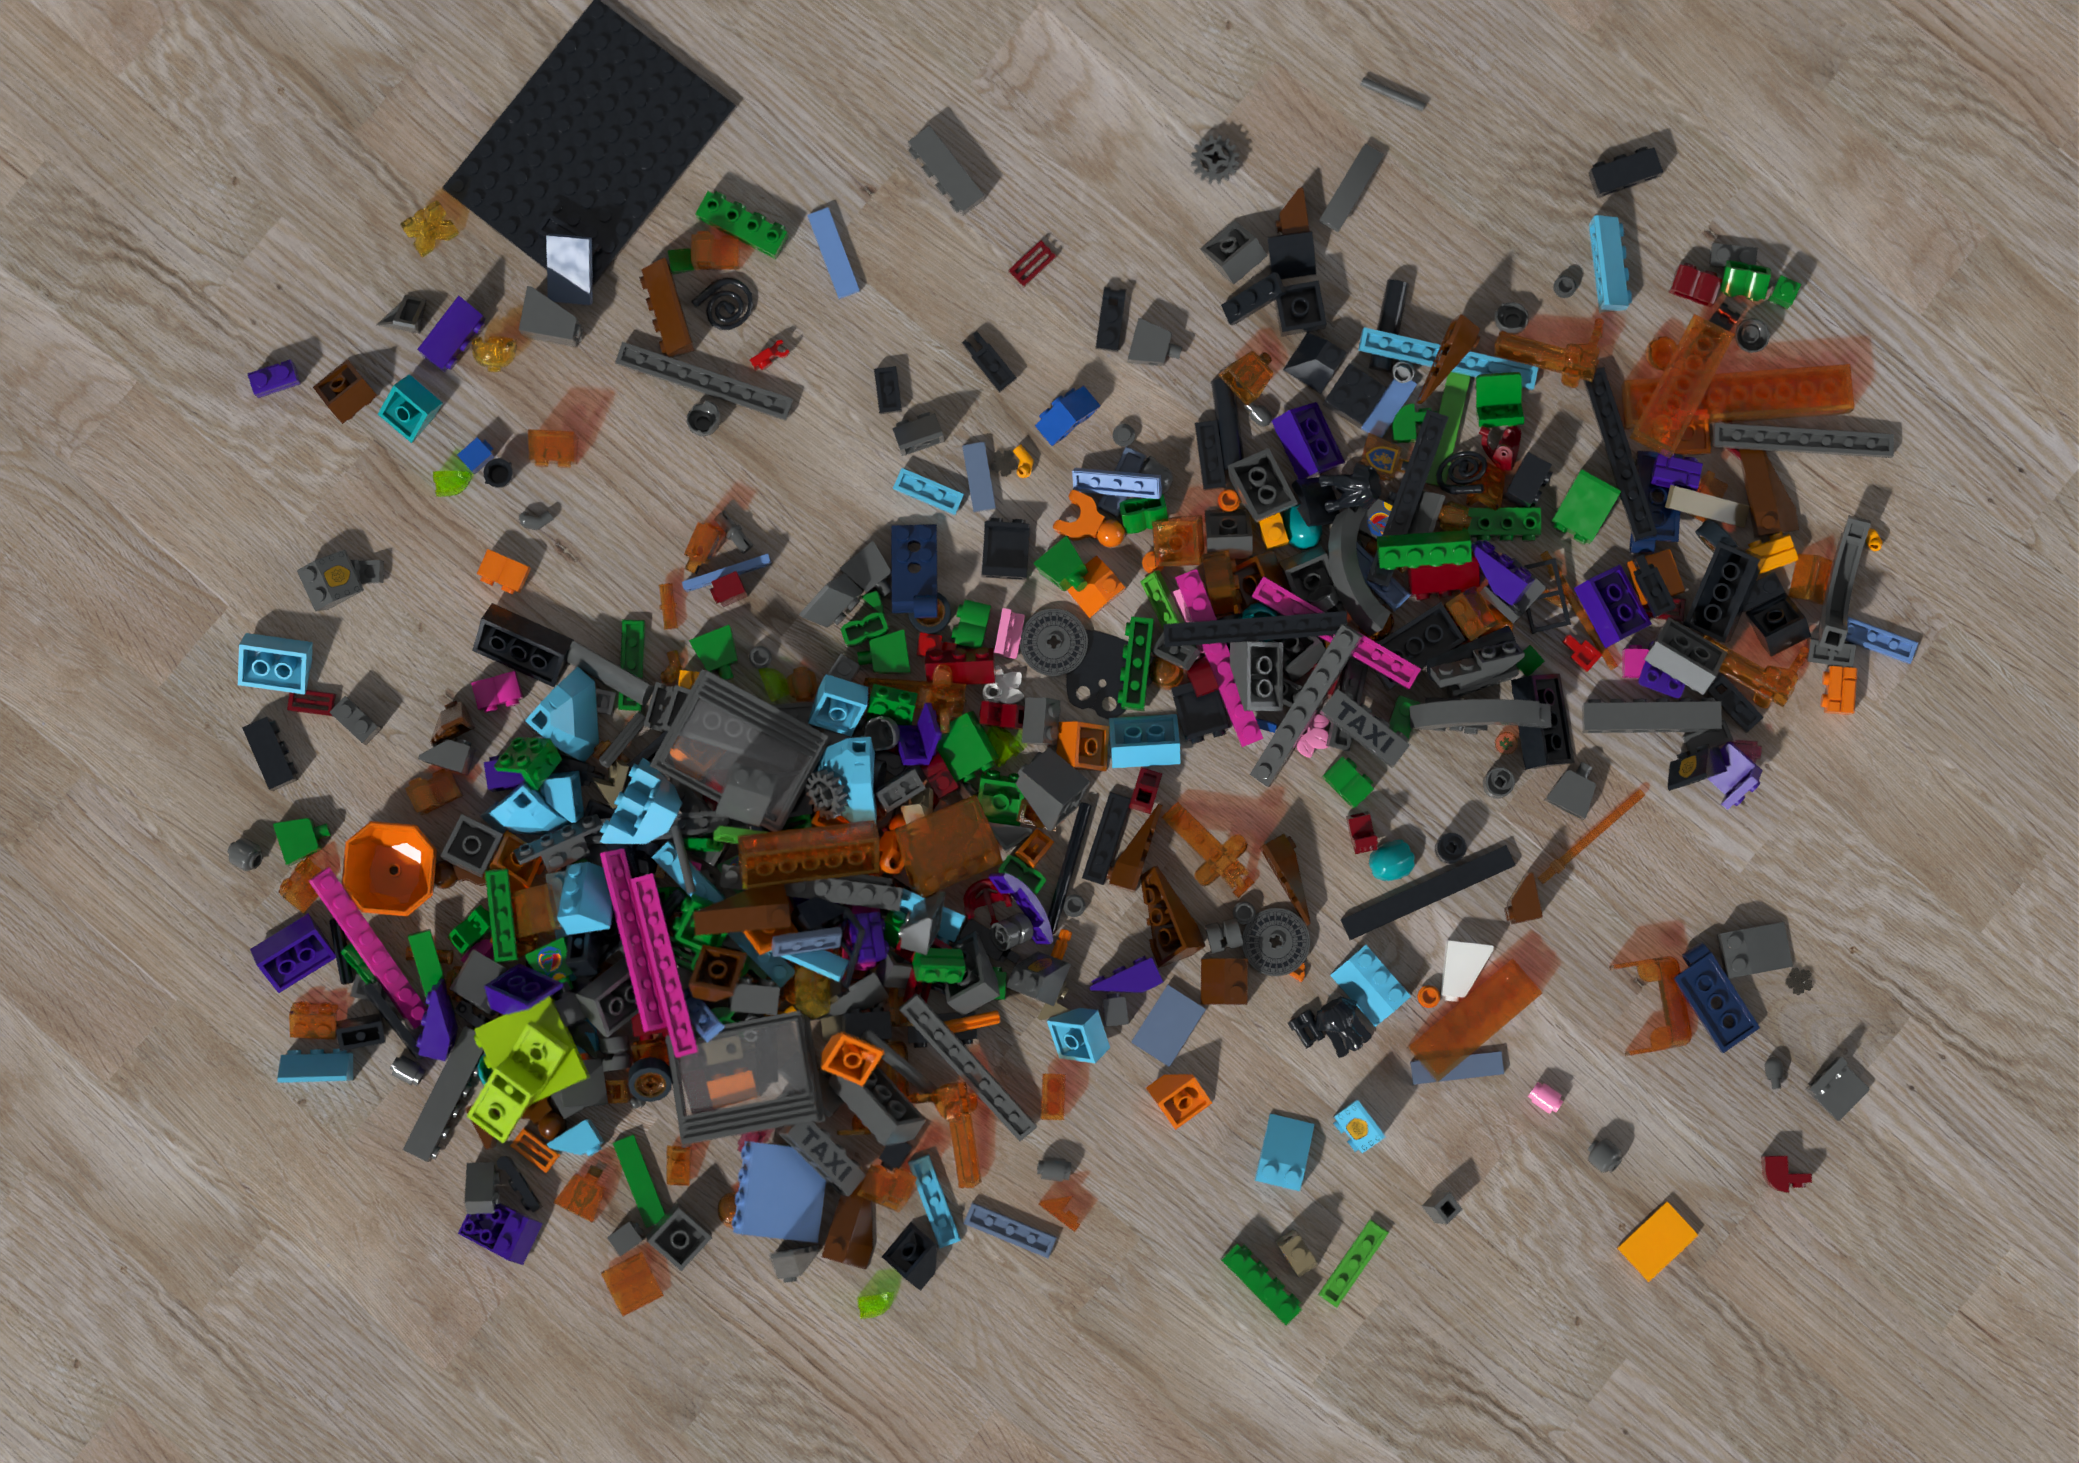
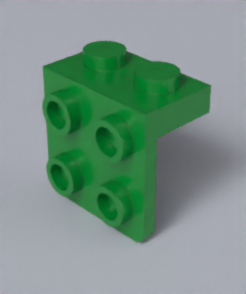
M1521 373L1479 374L1476 377V416L1479 427H1482V425L1487 428L1523 425Z
M517 737L512 740L506 751L500 755L498 761L494 764V768L496 771L521 773L530 789L538 790L562 758L551 739Z

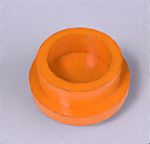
M1226 489L1219 494L1218 505L1222 510L1232 512L1239 507L1240 498L1235 490Z
M1155 551L1147 553L1142 560L1143 569L1149 574L1158 570L1161 572L1165 565L1163 556Z
M1431 985L1422 987L1417 994L1418 1002L1425 1008L1435 1007L1440 1001L1439 990Z

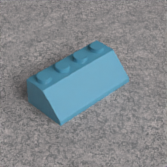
M1596 215L1589 223L1599 313L1626 310L1629 307V303H1632L1631 291L1627 290L1626 281H1629L1628 268H1624L1623 259H1626V247L1621 245V237H1624L1623 224H1619L1618 217Z

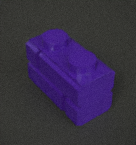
M291 359L281 362L280 365L275 364L247 374L253 393L258 399L301 385L296 366Z
M1672 452L1658 453L1650 484L1667 488L1673 485L1697 491L1703 463L1698 462V459L1694 457H1685L1684 459L1675 457L1676 455Z
M880 912L854 914L866 930L856 964L878 962L885 959L889 952V945L886 940L884 941L885 921L881 918ZM848 918L852 947L854 949L858 930Z

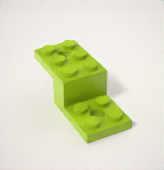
M531 1020L509 1056L494 1069L467 1117L500 1142L504 1143L507 1141L526 1108L540 1096L569 1047ZM534 1048L541 1050L542 1057L535 1053ZM492 1108L498 1109L501 1116L495 1115Z

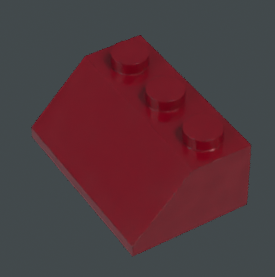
M1471 557L1472 562H1466L1462 565L1447 563L1437 567L1420 565L1417 568H1408L1407 576L1410 597H1416V600L1430 599V595L1439 594V597L1452 596V592L1461 591L1462 595L1475 593L1474 589L1480 587L1479 562L1477 558Z

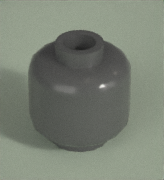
M240 838L236 842H232L228 847L229 862L243 871L256 869L262 862L263 854L261 847L246 838Z
M1603 1139L1600 1142L1595 1140L1588 1148L1590 1152L1588 1161L1602 1173L1608 1171L1612 1173L1623 1160L1621 1158V1150L1608 1139Z

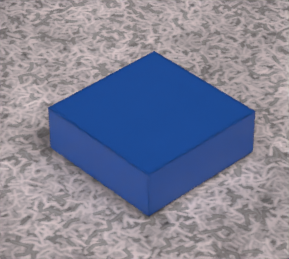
M1256 718L1260 729L1275 733L1276 723Z

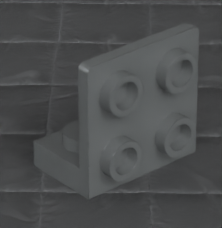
M1512 558L1514 560L1512 564L1517 568L1523 567L1527 569L1516 558ZM1532 574L1531 578L1535 581L1522 599L1512 606L1496 595L1489 584L1480 591V594L1514 623L1545 591L1546 586Z
M1836 1057L1805 1089L1837 1121H1840L1870 1090L1847 1066L1848 1062L1843 1057Z

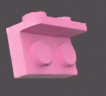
M1002 609L994 655L1012 659L1017 658L1025 619L1024 614L1014 613L1011 609Z

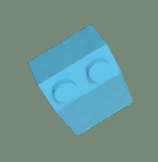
M1270 1113L1254 1180L1300 1191L1315 1124Z

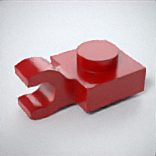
M778 340L772 347L763 350L751 358L750 362L754 369L758 370L760 368L764 370L772 365L774 357H787L790 354L789 350L785 352L778 351V347L784 344V342Z
M920 632L916 655L925 657L926 651L936 649L955 650L957 649V644L942 642V635Z
M1570 634L1562 640V643L1574 652L1570 658L1586 672L1602 656L1587 640L1580 644Z

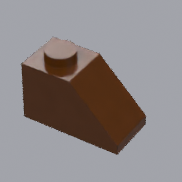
M1303 187L1298 188L1280 212L1279 220H1275L1277 234L1281 233V235L1310 231Z

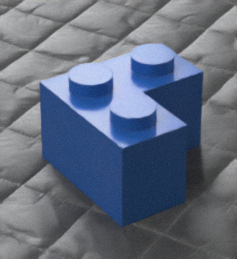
M1085 386L1077 390L1072 388L1064 397L1061 395L1051 403L1053 405L1051 409L1048 408L1039 415L1041 420L1035 427L1049 444L1053 446L1063 440L1076 426L1089 419L1101 405Z

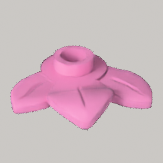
M1315 714L1305 733L1302 734L1297 742V749L1303 756L1311 758L1314 748H1328L1326 744L1329 734L1324 729L1330 720L1325 716Z

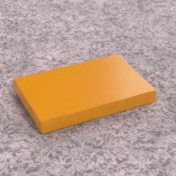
M1666 1201L1626 1238L1617 1249L1645 1280L1650 1282L1699 1235Z

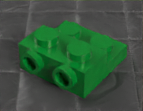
M873 684L866 722L876 717L888 716L896 721L897 725H912L918 693Z
M987 770L986 773H982L975 821L1020 827L1024 796L1016 786L1020 776L1018 773H1010L1009 776H1002L996 770Z
M692 894L690 899L685 898L681 907V911H683L681 917H676L672 923L671 930H674V940L701 950L702 945L720 948L727 933L695 935L693 912L710 906L714 902Z

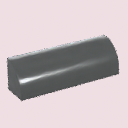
M572 641L566 657V661L569 664L581 668L588 675L642 706H646L654 691V685L586 646Z

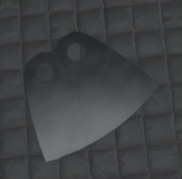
M1085 629L1088 638L1086 655L1076 669L1066 674L1069 702L1080 709L1091 708L1102 718L1108 720L1109 718H1117L1126 711V709H1122L1121 703H1118L1119 690H1123L1124 681H1120L1121 667H1126V658H1123L1124 645H1128V642L1109 634ZM1153 656L1150 659L1147 688L1164 667ZM1103 679L1106 681L1105 687L1099 686L1098 683L1100 680ZM1081 686H1085L1090 690V697L1084 701L1076 697V690ZM1106 697L1115 699L1117 705L1113 711H1106L1102 707V701Z

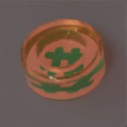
M1503 732L1495 739V748L1502 755H1510L1518 747L1516 736L1510 732Z

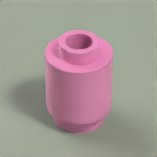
M1537 1082L1528 1096L1532 1099V1103L1549 1114L1551 1111L1556 1113L1564 1102L1560 1099L1562 1095L1545 1083L1542 1085Z

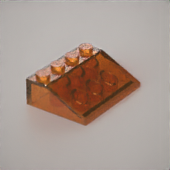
M976 795L895 829L911 889L923 898L1003 863L998 842Z

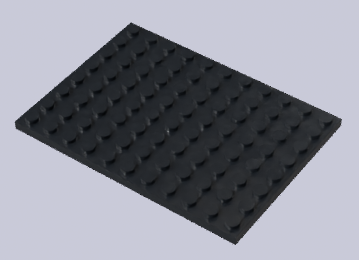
M593 0L442 189L545 270H547L546 238L536 233V230L547 213L555 216L585 236L592 237L593 241L602 246L599 252H595L592 257V282L594 286L737 106L601 0Z

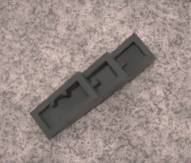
M1364 144L1319 222L1337 232L1340 231L1384 156L1383 153Z

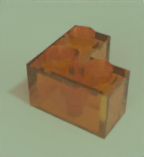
M698 231L697 235L692 234L691 262L694 269L740 270L739 239H735V236L730 235L721 236V239H716L715 235H711L709 231Z
M1229 550L1202 554L1209 600L1215 616L1239 613L1238 604L1242 603L1240 590H1235L1240 589L1238 575L1233 576V572H1237L1235 558L1230 559Z
M441 769L433 773V778L429 780L418 777L409 782L410 786L406 787L405 790L416 813L424 816L464 796L452 771Z
M870 1165L857 1195L899 1213L908 1202L917 1177L912 1175L911 1171L904 1168H896L891 1174L883 1166Z

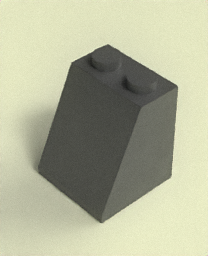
M527 286L519 326L522 336L528 339L577 347L578 341L582 342L584 329L581 328L578 319L533 287Z
M1049 747L1043 753L1038 752L1032 759V763L1029 765L1026 763L1018 771L1020 776L1016 786L1044 826L1051 832L1078 808L1090 781Z
M733 762L727 771L715 814L759 827L771 800L778 776Z

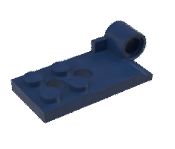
M1637 451L1636 468L1654 521L1657 536L1635 542L1631 532L1630 553L1653 555L1655 540L1679 541L1680 511L1665 507L1670 488L1650 484L1655 459L1658 453L1662 454V452ZM1675 454V457L1683 458V454ZM1660 492L1664 500L1661 502L1654 501L1652 493Z
M937 524L891 525L892 613H914V618H937ZM912 543H918L921 546L917 552H911L908 549ZM912 564H918L921 567L917 573L909 572L908 568Z
M1699 942L1682 954L1688 968L1677 974L1673 979L1721 1053H1725L1760 1029L1714 955L1703 942ZM1715 996H1719L1722 1002L1721 1006L1717 1009H1713L1711 1006V1000ZM1727 1015H1731L1734 1019L1733 1025L1729 1028L1723 1025V1019Z

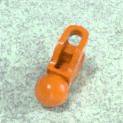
M1071 490L1068 498L1071 503L1080 508V517L1071 523L1056 520L1052 526L1055 532L1064 537L1067 536L1072 541H1079L1088 537L1095 540L1098 539L1103 546L1109 548L1121 544L1125 536L1123 525L1114 519L1106 520L1105 516L1098 513V508L1093 498L1079 491Z
M902 813L892 818L889 825L890 831H885L880 840L868 851L862 865L867 875L880 876L884 872L889 875L898 874L907 862L909 846L912 843L910 840L914 836L910 835ZM877 859L879 864L876 870H873L872 861ZM895 862L894 868H891L890 864Z

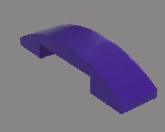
M990 874L988 877L1000 894L1010 893L1020 909L1031 921L1033 926L1032 939L1036 944H1051L1053 942V934L1049 919L1042 904L1031 889L1010 874Z

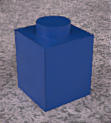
M477 437L459 452L457 456L475 475L494 458V455L491 453L494 449L486 439L481 442Z

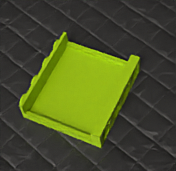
M550 995L528 1010L503 1015L474 1029L476 1035H474L475 1042L479 1048H483L486 1054L483 1056L488 1069L492 1068L493 1071L509 1056L531 1020L569 1047L540 1096L531 1104L579 1081L590 1078L568 1027L564 1026L557 1011L553 995ZM534 1048L535 1053L542 1057L541 1050Z

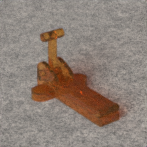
M1601 318L1595 320L1594 329L1588 343H1570L1566 345V348L1500 331L1495 342V356L1561 373L1563 385L1569 388H1576L1581 379L1593 381L1599 363L1600 350L1597 344L1603 336L1604 321Z
M1709 636L1703 637L1727 652L1719 672L1755 691L1753 701L1756 705L1766 709L1773 701L1784 707L1793 694L1798 681L1797 671L1806 661L1809 652L1807 647L1803 646L1800 648L1797 657L1788 669L1770 665L1763 668L1716 642Z
M939 665L935 668L933 682L866 677L863 686L868 687L867 705H869L873 684L918 693L915 708H923L925 702H930L933 710L936 711V721L940 724L942 733L950 731L949 722L954 717H960L967 704V700H965L966 684L953 683L952 670L947 665Z
M1179 802L1162 816L1166 824L1205 861L1195 871V879L1200 885L1208 886L1220 877L1231 889L1237 886L1232 893L1239 898L1255 883L1249 876L1245 880L1240 876L1244 875L1246 877L1249 874L1243 864L1237 860L1248 847V843L1242 835H1233L1222 845Z
M966 1082L946 1083L934 1090L932 1094H918L914 1092L906 1098L912 1104L934 1103L940 1116L949 1122L958 1176V1187L961 1189L965 1187L974 1188L980 1184L982 1180L971 1113L977 1109L978 1101L974 1092L968 1093Z

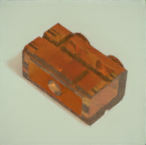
M1043 1073L1041 1120H1064L1066 1074Z

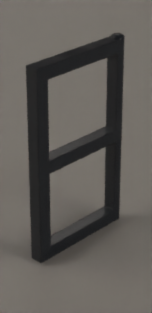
M1556 558L1524 565V567L1532 569L1552 564L1558 590L1543 593L1536 600L1560 595L1565 621L1535 628L1529 607L1526 613L1531 634L1571 625Z
M846 907L840 925L842 931L841 946L851 960L846 977L843 975L840 982L845 988H849L866 930L850 908ZM848 918L858 930L853 950L843 938ZM840 947L834 948L832 954L838 955Z

